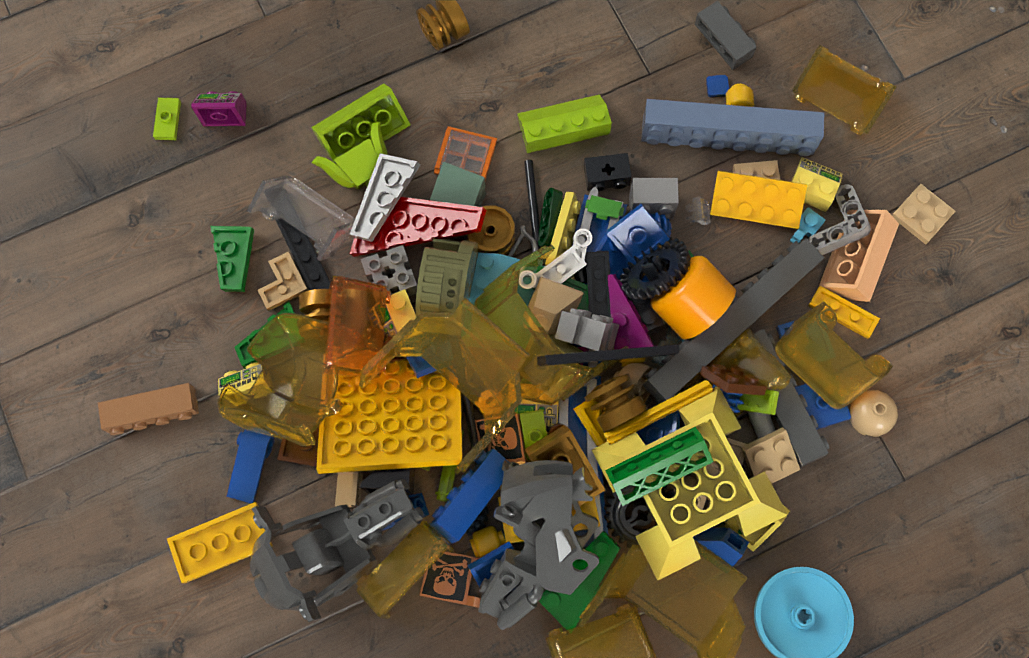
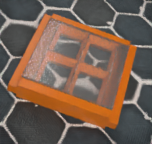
M448 126L437 158L434 174L439 175L443 162L483 176L486 182L497 138Z

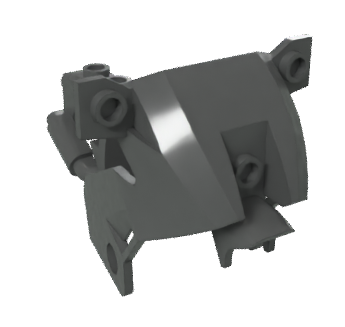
M504 460L502 464L504 475L501 488V506L495 509L494 518L512 526L515 535L524 540L525 545L522 551L506 548L501 560L496 559L490 569L491 577L489 579L484 578L479 588L481 598L478 610L482 614L487 613L498 618L497 625L501 630L511 628L537 607V602L542 598L544 589L571 595L599 564V557L596 554L582 549L598 527L597 518L582 512L578 501L593 500V497L585 492V490H592L593 486L586 483L584 479V467H581L573 474V464L568 462L543 460L519 465L515 462L509 463ZM572 504L576 511L574 516L572 515ZM579 523L585 524L588 528L587 533L582 536L576 535L573 530L575 525ZM577 559H583L588 563L586 569L578 570L573 566V562Z
M404 479L395 480L366 495L361 504L352 512L348 504L340 505L291 521L283 526L281 523H274L266 507L255 506L252 508L255 514L253 516L255 524L260 529H265V532L254 543L250 560V571L253 577L257 576L254 584L260 596L275 609L300 611L302 617L308 620V622L321 619L317 609L318 606L333 597L342 595L378 564L376 557L371 551L373 546L387 547L395 545L421 523L424 513L420 507H413V503L406 492L410 489ZM402 518L386 533L383 534L381 532L383 528H385L395 520ZM319 524L322 525L323 529L311 531L294 541L292 545L295 551L276 557L270 545V542L276 536L300 529L306 530ZM342 566L346 572L345 575L318 594L315 590L302 593L290 585L285 575L286 572L302 567L310 575H328Z

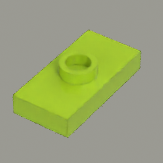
M158 98L153 132L155 140L177 139L181 100L179 98Z
M766 389L765 395L743 394L740 400L744 404H737V407L742 411L775 415L779 392Z
M543 410L519 413L526 449L547 436Z

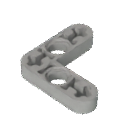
M849 184L841 185L835 195L845 221L808 238V241L814 247L819 243L816 249L822 255L864 238L871 231V225L856 191ZM845 194H848L850 200L847 202L844 198ZM851 208H858L856 213L847 214ZM858 220L862 225V228L860 229L857 228V225L855 223ZM844 233L842 238L838 240L833 239L835 234Z

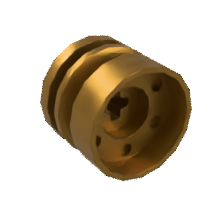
M436 0L437 10L431 4H427L425 6L426 10L420 8L416 11L422 32L436 50L442 49L444 47L443 43L445 45L451 43L449 33L456 40L470 33L467 19L456 0Z
M314 289L300 294L299 309L301 313L305 314L300 318V334L302 336L312 339H333L347 335L348 326L346 323L348 318L346 315H343L348 310L347 294L345 292L334 289Z
M629 374L613 377L594 387L584 397L587 402L597 397L599 403L590 407V409L593 411L603 408L604 413L596 420L604 433L647 410L640 395L629 398L628 393L635 388L634 384L624 389L622 383L631 379Z

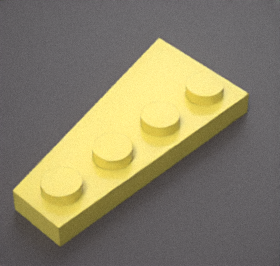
M574 192L565 193L545 262L546 266L572 247L577 216L581 210L580 201L577 200Z

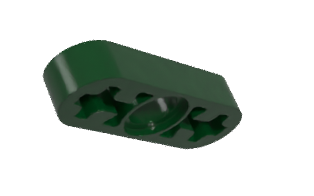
M549 188L544 196L538 245L547 249L550 248L563 199L562 191L554 188Z

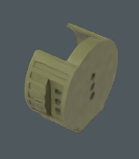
M434 238L433 248H424L416 294V328L462 335L479 249L477 242L465 240L456 242Z

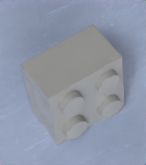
M633 178L629 193L630 212L642 203L650 214L658 212L659 215L665 214L669 220L674 219L679 204L678 178Z

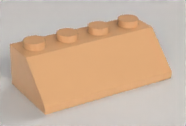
M849 210L847 214H854L858 210ZM864 210L871 225L870 233L864 238L832 251L819 286L849 300L870 302L899 223L887 210ZM856 221L857 228H862L860 221ZM839 233L837 240L842 238L844 233Z

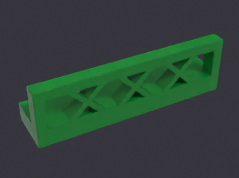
M695 426L605 471L622 506L713 463V459L704 438ZM701 450L703 451L705 457L696 461L690 460L693 454ZM674 463L681 464L678 470L674 472L668 471L670 465ZM651 474L658 475L655 481L651 483L645 482L647 476ZM629 485L635 486L632 492L623 496L620 489Z

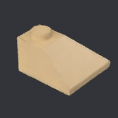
M540 277L523 316L525 327L546 335L556 334L562 311L570 312L571 308L577 309L584 293Z

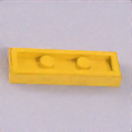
M822 286L818 287L808 304L812 309L867 339L870 338L880 320L877 316Z

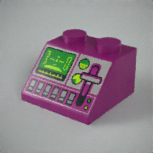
M213 91L199 93L191 103V108L203 126H245L247 102L242 93L236 91L228 93Z

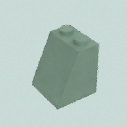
M443 162L430 200L481 207L486 196L485 177ZM461 235V236L453 237V238H457V239H459L460 237H462V238H464V239L467 238L466 235Z

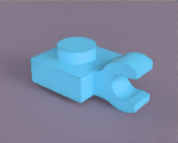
M808 207L801 215L799 229L794 233L790 242L794 243L797 241L800 243L805 235L808 237L814 235L826 220Z

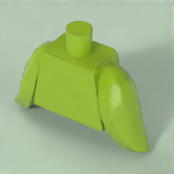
M381 122L372 123L369 139L335 158L334 162L327 158L316 156L311 163L320 167L336 183L343 187H355L357 190L364 186L367 187L379 154L388 155L381 133Z

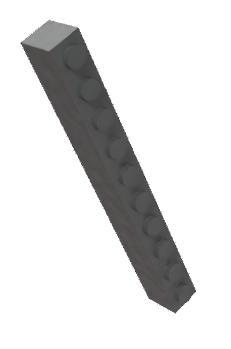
M807 238L800 244L795 241L786 250L789 253L785 257L782 254L772 262L774 267L771 270L765 268L756 276L759 280L755 284L749 282L741 290L743 295L739 298L735 295L731 305L713 325L694 339L683 341L679 345L680 351L678 354L668 355L661 361L664 365L659 370L654 367L645 375L648 380L642 385L659 404L676 394L701 371L702 366L710 363L824 259L822 254Z

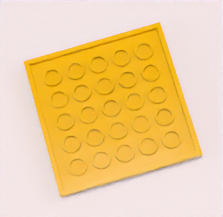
M369 350L324 352L316 468L318 474L463 465L461 388L457 368H454V365L417 378L407 358L402 361L389 363L384 361L378 353Z

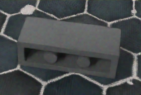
M719 1L714 2L697 13L695 26L732 70L753 58L757 48L754 40L746 35L740 23L730 16L728 9L722 6Z

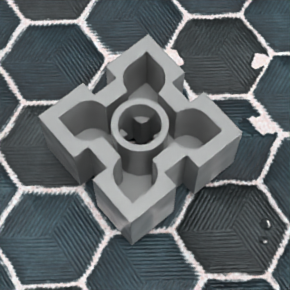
M403 245L386 250L388 256L382 258L375 254L360 259L376 304L384 297L404 289L408 297L417 294V283Z
M571 308L570 312L562 311L555 339L581 345L596 351L613 350L619 324L612 323L613 318L595 314L591 317L592 312Z

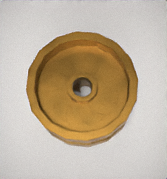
M483 206L487 211L481 232L466 234L467 241L478 243V253H493L507 256L515 244L514 221L511 215L503 208Z

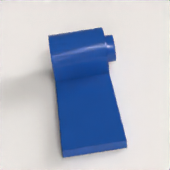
M246 428L244 432L241 431L237 438V445L239 447L226 497L254 503L264 461L269 457L273 449L274 436Z

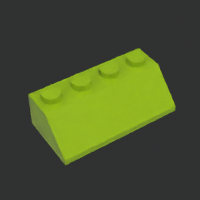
M383 83L311 128L334 162L335 158L370 138L372 123L381 122V133L384 141L411 124L392 89Z
M600 95L517 113L527 153L608 135L611 131L612 122L607 105Z

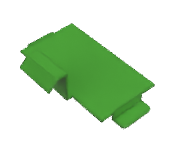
M591 195L590 200H586L585 208H588L587 211L597 213L596 218L607 220L608 216L618 219L619 216H623L624 208L621 207L622 202L593 195Z

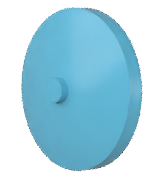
M793 567L783 570L772 576L763 585L755 602L754 621L756 630L765 647L777 658H837L851 639L854 615L849 597L834 578L820 570L810 567Z

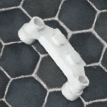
M587 229L577 230L573 236L571 248L537 273L530 270L521 272L518 277L519 286L523 289L536 288L540 277L562 284L587 265L584 259L587 246L592 242L591 232ZM578 237H584L585 243L579 242ZM523 278H530L531 283L524 284Z

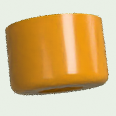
M704 256L691 257L690 266L687 273L683 275V279L677 281V285L671 286L669 291H663L661 295L658 296L656 294L654 298H651L653 310L682 339L693 338L713 325L731 305L736 294L735 287Z

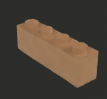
M190 383L98 403L101 429L110 433V435H120L124 433V430L132 428L133 430L146 429L147 425L154 423L156 425H165L170 423L169 420L177 418L178 420H188L192 418V415L199 414L196 390Z

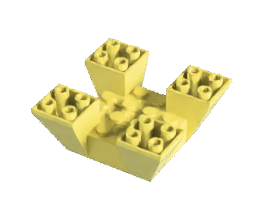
M719 387L713 388V392L678 410L685 424L684 427L646 446L637 432L611 445L606 442L592 449L613 493L615 489L605 470L695 426L706 442L713 463L719 466L717 476L709 475L706 466L692 472L691 474L697 477L695 487H688L684 483V477L669 483V485L675 488V496L673 498H665L661 493L662 487L643 496L657 526L635 537L657 581L701 559L693 536L734 517L745 537L788 515L765 471L750 479L747 478L726 438L727 435L741 429V426ZM701 450L693 454L690 460L696 461L705 457L703 451ZM674 463L670 465L668 471L674 472L679 469L680 465ZM651 474L647 476L645 482L651 483L655 481L658 475ZM698 496H705L709 500V506L706 510H701L696 506Z

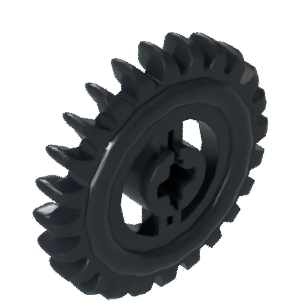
M666 241L664 249L660 243H657V251H654L649 246L650 254L648 255L641 250L643 258L639 259L634 256L637 264L634 265L632 262H628L627 264L631 270L623 268L624 274L620 275L621 288L627 297L636 300H645L647 297L651 299L656 294L659 296L663 291H669L671 286L677 285V281L683 279V275L687 273L691 263V256L687 248L681 243L677 244L673 241L669 244ZM663 263L670 264L668 271L663 265ZM644 275H646L649 282L642 281Z
M667 484L662 487L661 493L665 498L670 499L675 491L672 489L666 492ZM629 485L620 489L623 496L632 492L635 486ZM611 490L614 497H606L607 502L611 505H604V510L609 512L604 515V519L611 521L607 523L606 527L614 529L611 536H620L619 543L627 541V548L635 544L636 550L639 551L641 547L635 536L649 529H638L633 526L636 524L646 526L651 523L653 516L645 500L639 499L633 505L632 516L626 518L625 510L628 504L622 506L616 492L613 493ZM639 509H641V511L647 510V514L645 515V513L643 512L639 514Z

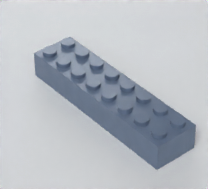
M647 99L643 115L641 142H647L652 145L666 143L670 146L690 145L693 148L704 146L716 150L730 148L735 151L755 150L757 153L768 151L776 152L780 155L794 153L800 156L814 155L824 137V112Z

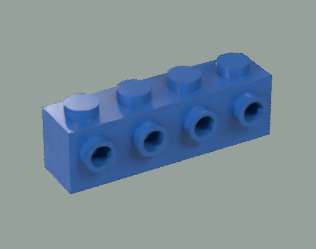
M494 448L488 452H481L475 459L477 464L473 470L468 469L461 477L463 482L459 488L454 487L447 495L448 502L444 507L440 505L432 515L434 520L430 523V526L450 543L459 541L502 485L504 475L502 464L504 460L509 461Z

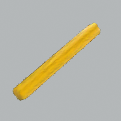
M704 380L605 432L604 437L606 441L611 445L713 392L712 385L709 381Z

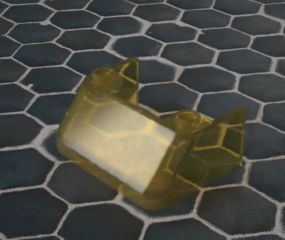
M423 520L410 531L369 575L365 573L356 582L358 585L356 592L379 618L389 619L391 615L388 611L447 549L452 553L454 548L430 524Z

